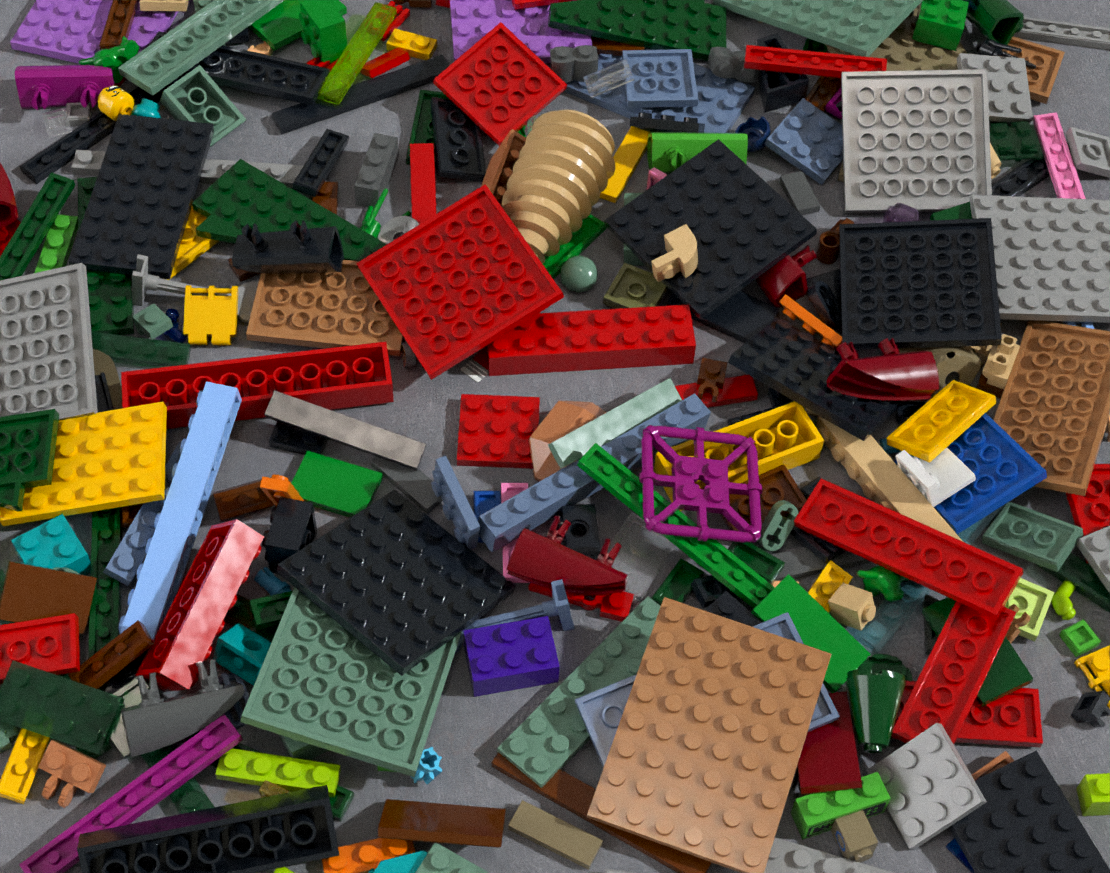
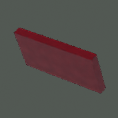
M847 691L828 693L840 716L838 720L807 732L797 764L801 794L862 788Z

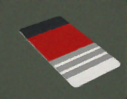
M486 347L461 368V371L476 382L481 381L489 373Z

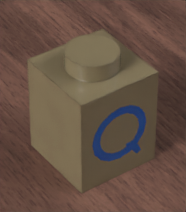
M861 810L835 819L831 832L843 858L856 860V862H864L870 859L878 845V840L864 811Z

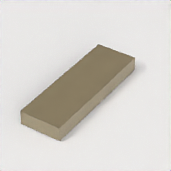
M523 800L508 825L510 831L588 870L603 844V840Z

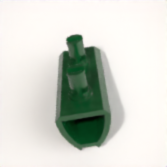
M963 0L969 2L966 19L989 41L992 39L998 43L1008 45L1013 35L1020 32L1023 27V13L1007 0Z

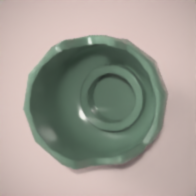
M580 255L571 257L561 268V282L570 291L577 293L588 291L597 283V267L588 257Z

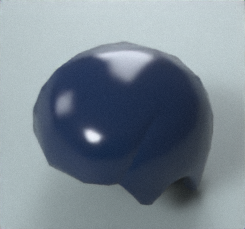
M761 116L760 119L749 117L746 122L738 126L735 133L747 134V151L756 152L766 147L764 144L771 135V129L765 117Z

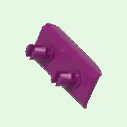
M17 66L15 69V81L22 109H46V107L66 106V103L80 102L85 108L91 102L93 108L98 104L99 93L106 87L115 86L112 69L103 66Z

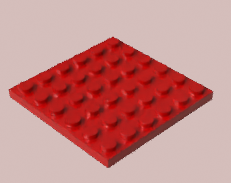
M486 184L356 263L431 380L564 298L561 289Z

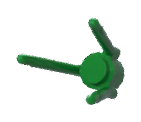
M386 188L383 190L374 209L373 206L368 207L360 229L377 239L381 225L374 219L388 193ZM407 211L402 216H410L411 212Z

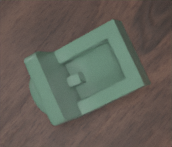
M154 303L132 316L137 332L140 335L146 334L151 340L173 327L171 319Z

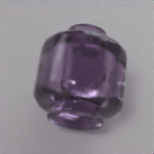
M903 203L889 206L883 218V222L922 221L919 219V212L916 208Z

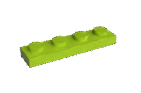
M232 748L220 757L215 775L219 780L289 791L327 785L329 797H335L341 767L336 764Z

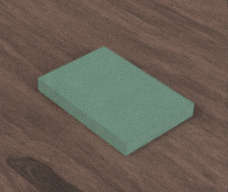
M1009 501L983 534L982 543L1058 572L1076 546L1079 538L1083 536V528Z

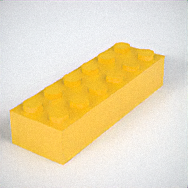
M795 401L713 431L739 434L747 438L751 437L755 441L754 445L757 449L759 475L783 464L787 470L816 460L820 458L824 439L803 406ZM694 440L671 447L679 456L694 457ZM704 441V458L724 460L739 445ZM657 452L654 472L660 475L672 476V464L660 452ZM746 452L728 467V482L743 483L748 480ZM701 480L694 482L699 485L700 489H704L706 486ZM663 486L671 502H673L672 487Z

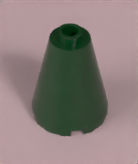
M872 669L849 671L846 681L858 745L864 747V752L882 753V748H887L890 742L906 684L905 676L888 670H882V674L872 673Z

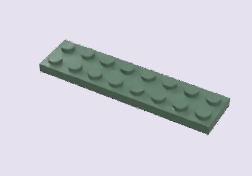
M213 0L118 67L119 73L149 94L154 95L284 0Z
M647 596L497 748V753L499 752L542 788L590 740V736L576 707L575 699L637 674L661 606Z

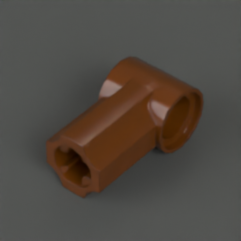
M848 218L840 219L829 231L823 232L820 235L816 251L817 260L824 264L836 262L840 253L839 224H854L853 221Z

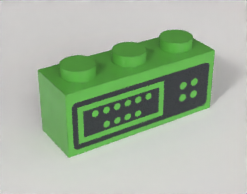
M875 772L861 777L862 788L812 793L795 799L791 815L802 840L830 831L835 819L861 810L864 811L867 818L884 813L891 798L879 773Z

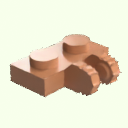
M51 740L38 768L52 774L47 780L41 795L49 800L55 795L62 780L68 782L62 789L57 802L59 806L65 808L71 803L77 788L88 793H94L106 765L57 740Z

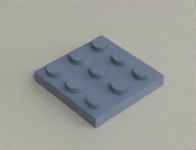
M691 49L622 50L627 108L698 106V93Z
M804 98L772 132L764 144L821 185L824 184L843 161L842 125Z

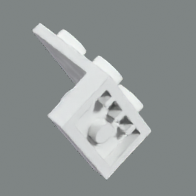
M945 448L930 463L918 459L916 456L911 457L905 450L896 455L898 467L933 507L976 480L975 474L948 448Z

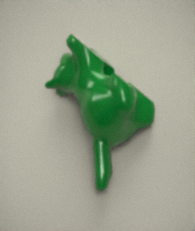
M123 36L120 45L109 49H101L93 57L79 60L78 63L79 65L111 68L114 84L123 79L118 67L137 55L139 45L135 40H128Z
M882 566L872 567L868 571H857V575L863 579L864 590L872 592L873 597L882 593L885 599L890 602L903 598L904 592L901 589V583L910 580Z

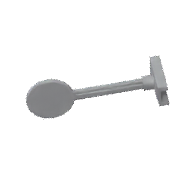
M137 255V271L132 273L133 304L143 305L147 289L153 291L158 289L185 295L186 285L191 284L160 279L159 276L148 274V256ZM259 281L246 282L238 287L237 317L242 322L249 324ZM192 285V288H207V287ZM192 293V295L208 296V293ZM215 293V296H231V293Z

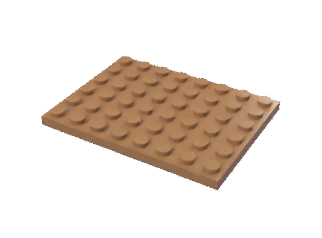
M664 597L588 810L587 818L740 873H764L832 654Z

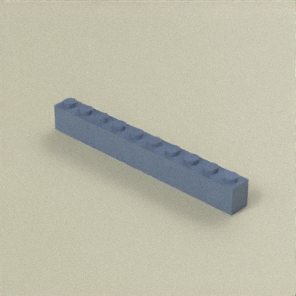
M694 393L601 447L632 472L642 466L641 441L643 429L648 425L687 429L701 427L705 429L711 411ZM661 437L670 447L687 440ZM652 445L654 459L659 451ZM578 459L480 515L478 520L480 525L479 537L493 553L519 538L524 528L531 531L562 513V506L575 505L604 487L577 466L580 460Z

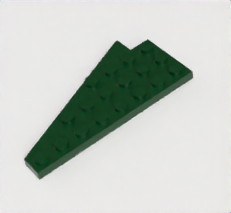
M577 0L551 3L549 8L548 27L653 50L691 49L693 58L708 61L711 48H727L726 7L705 3V0Z
M239 159L192 203L193 210L207 218L196 228L197 236L236 244L237 235L242 234V228L246 224H249L253 229L255 223L261 233L290 230V226L294 221L297 220L301 226L302 220H304L308 228L337 227L344 252L343 260L361 261L387 245L242 159Z
M55 409L0 417V507L22 511L25 488L52 484L59 413Z

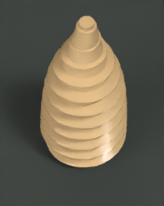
M575 110L547 112L534 121L532 131L526 137L525 145L519 152V159L514 164L513 174L508 179L507 190L502 198V208L542 264L545 262V256L556 255L560 250V245L570 242L572 233L581 228L582 220L590 215L592 206L599 201L600 193L605 190L608 179L615 172V161L612 156L615 145L612 135L599 121Z

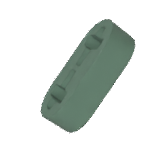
M780 500L772 506L761 527V538L758 542L762 547L769 551H776L783 546L795 525L794 520L798 515V510L793 504L786 500ZM784 510L789 512V515L787 517H782L780 515V512ZM768 534L774 535L775 540H768L766 537Z

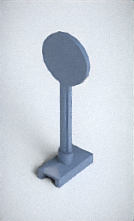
M561 579L551 582L552 600L544 601L541 605L476 620L464 630L548 616V618L558 616L564 631L573 630L575 627L563 580ZM463 631L454 656L460 651L464 642Z

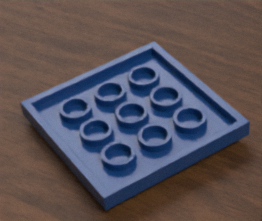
M985 413L947 447L975 474L976 480L934 506V508L955 533L959 534L1046 479L1047 473L1039 463Z

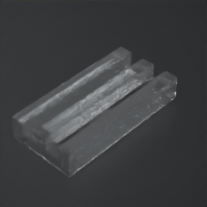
M627 59L583 77L591 98L634 81Z

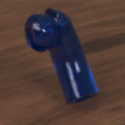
M172 308L168 309L165 314L171 319L173 327L163 334L178 345H181L185 342L187 336L178 329L179 312Z

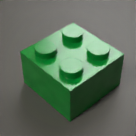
M306 0L300 2L301 13H299V19L303 25L301 36L303 42L311 47L313 56L315 58L320 57L322 62L330 60V63H332L341 56L348 54L345 20L330 0Z
M923 0L917 11L912 39L956 51L964 30L969 2L963 0Z

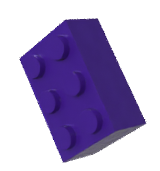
M548 616L463 630L464 650L474 697L559 682L560 666Z

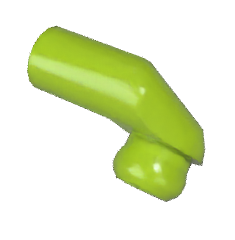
M1063 581L1051 600L1055 612L1063 620H1070L1076 614L1073 604L1069 599L1075 590V586L1069 581Z

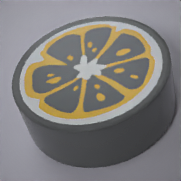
M402 342L401 356L404 368L415 367V354L407 342Z

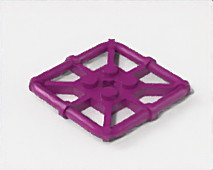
M648 425L643 429L641 441L642 472L639 474L643 490L645 528L649 532L654 531L664 535L698 538V541L704 542L708 539L741 543H755L759 540L762 527L760 505L762 485L759 483L758 454L754 445L755 441L751 437L747 438L739 434L705 431L701 427L687 429ZM661 437L694 440V457L679 456ZM704 441L739 445L724 460L704 458ZM652 445L672 464V476L653 472ZM746 452L748 484L728 482V467ZM701 480L706 486L704 489H700L699 485L694 482ZM653 485L672 487L673 502L655 516ZM729 494L749 496L750 525L729 505ZM678 509L697 512V527L662 522ZM707 513L722 514L738 531L709 528L707 525Z

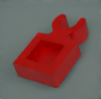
M624 591L606 595L586 594L593 597L594 600L588 601L583 599L582 608L589 611L596 608L601 609L600 617L623 622L630 613L634 594Z

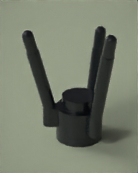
M991 39L990 41L985 40L978 55L1018 58L1004 52L1002 49L1021 53L1022 50ZM1025 60L1027 67L1036 68L1035 64Z

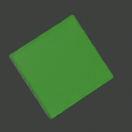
M1084 619L1062 630L1059 634L1075 657L1099 646L1101 642Z

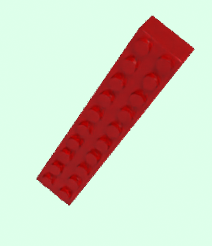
M386 342L121 372L123 408L164 402L167 407L166 429L188 427L189 419L192 414L196 413L198 407V393L200 390H204L206 381L238 388L242 401L235 421L264 418L274 390L329 410L394 402Z

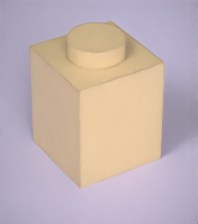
M842 583L828 601L831 616L838 623L860 631L868 622L873 620L876 613L872 592L846 583Z

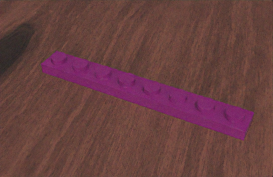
M223 714L20 863V867L24 873L66 872L79 862L77 846L80 834L132 823L240 743L243 738L226 715Z

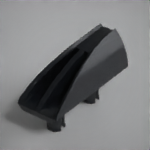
M296 220L291 224L290 230L260 233L258 226L254 223L253 229L249 224H246L242 228V234L237 235L232 265L237 269L270 274L342 272L344 252L336 226L308 228L304 220H302L301 226Z

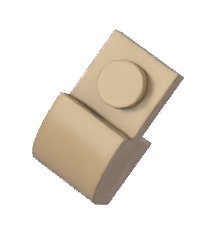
M687 224L664 235L665 249L668 253L651 261L653 276L658 282L672 278L680 271L687 278L695 271L698 265L697 241Z

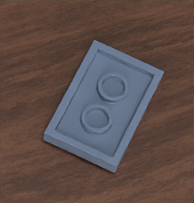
M440 457L436 459L435 470L432 471L434 481L431 482L432 489L436 497L441 496L444 505H442L443 512L448 521L452 519L456 527L454 528V534L458 542L463 543L470 550L477 547L480 525L447 457Z

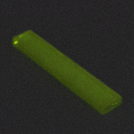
M378 2L374 3L318 92L319 100L337 105L340 104L397 14L396 7Z

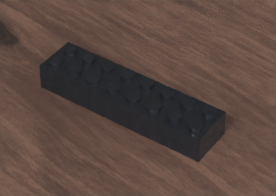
M327 785L83 833L79 836L77 846L82 873H257L339 856Z

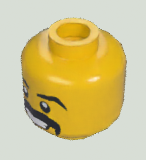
M106 87L99 93L98 107L102 113L112 120L117 121L119 114H132L134 99L120 87Z

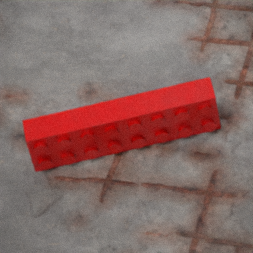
M689 305L538 313L488 344L486 350L489 376L693 364L696 342Z

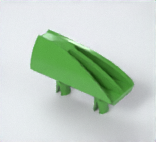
M650 132L647 137L649 170L655 167L669 175L718 139L747 165V134Z

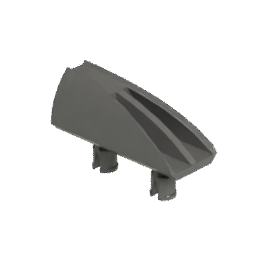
M208 659V675L203 662L196 663L202 687L199 691L166 699L160 698L156 672L149 673V688H147L143 675L136 676L142 702L139 705L121 709L131 757L176 743L211 724L243 697L245 691L243 684L239 682L228 685L219 684L215 659Z

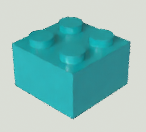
M63 514L11 540L18 558L23 564L49 569L67 567L81 575L91 573L89 556Z

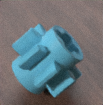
M433 747L423 750L415 777H411L414 779V783L424 780L426 784H429L434 780V777H437L442 772V769L438 766L442 757L438 756Z

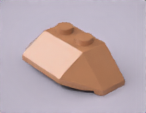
M513 129L509 131L491 158L481 185H487L501 207H503L502 198L507 190L508 179L513 174L514 164L519 159V152L526 142V137Z
M559 400L529 438L534 479L540 482L561 470L548 444L606 412L592 402Z

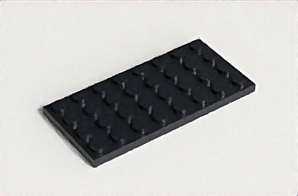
M119 114L68 261L69 265L83 263L86 266V270L132 275L133 271H137V255L139 254L148 256V274L159 276L162 279H170L212 141L214 125Z

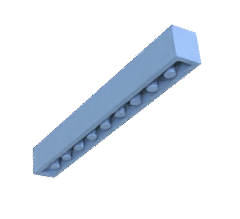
M206 381L204 390H200L198 393V407L196 413L192 414L189 419L187 439L184 438L181 442L179 462L175 463L172 468V482L170 488L167 487L165 489L162 511L156 515L154 535L147 541L145 549L147 555L144 563H141L138 567L136 587L129 593L127 602L129 607L126 616L123 615L119 622L118 630L120 634L139 620L146 627L152 640H154L178 593L242 401L239 390L236 387Z

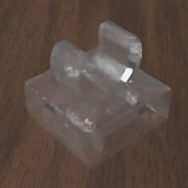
M66 108L42 113L48 138L72 132Z

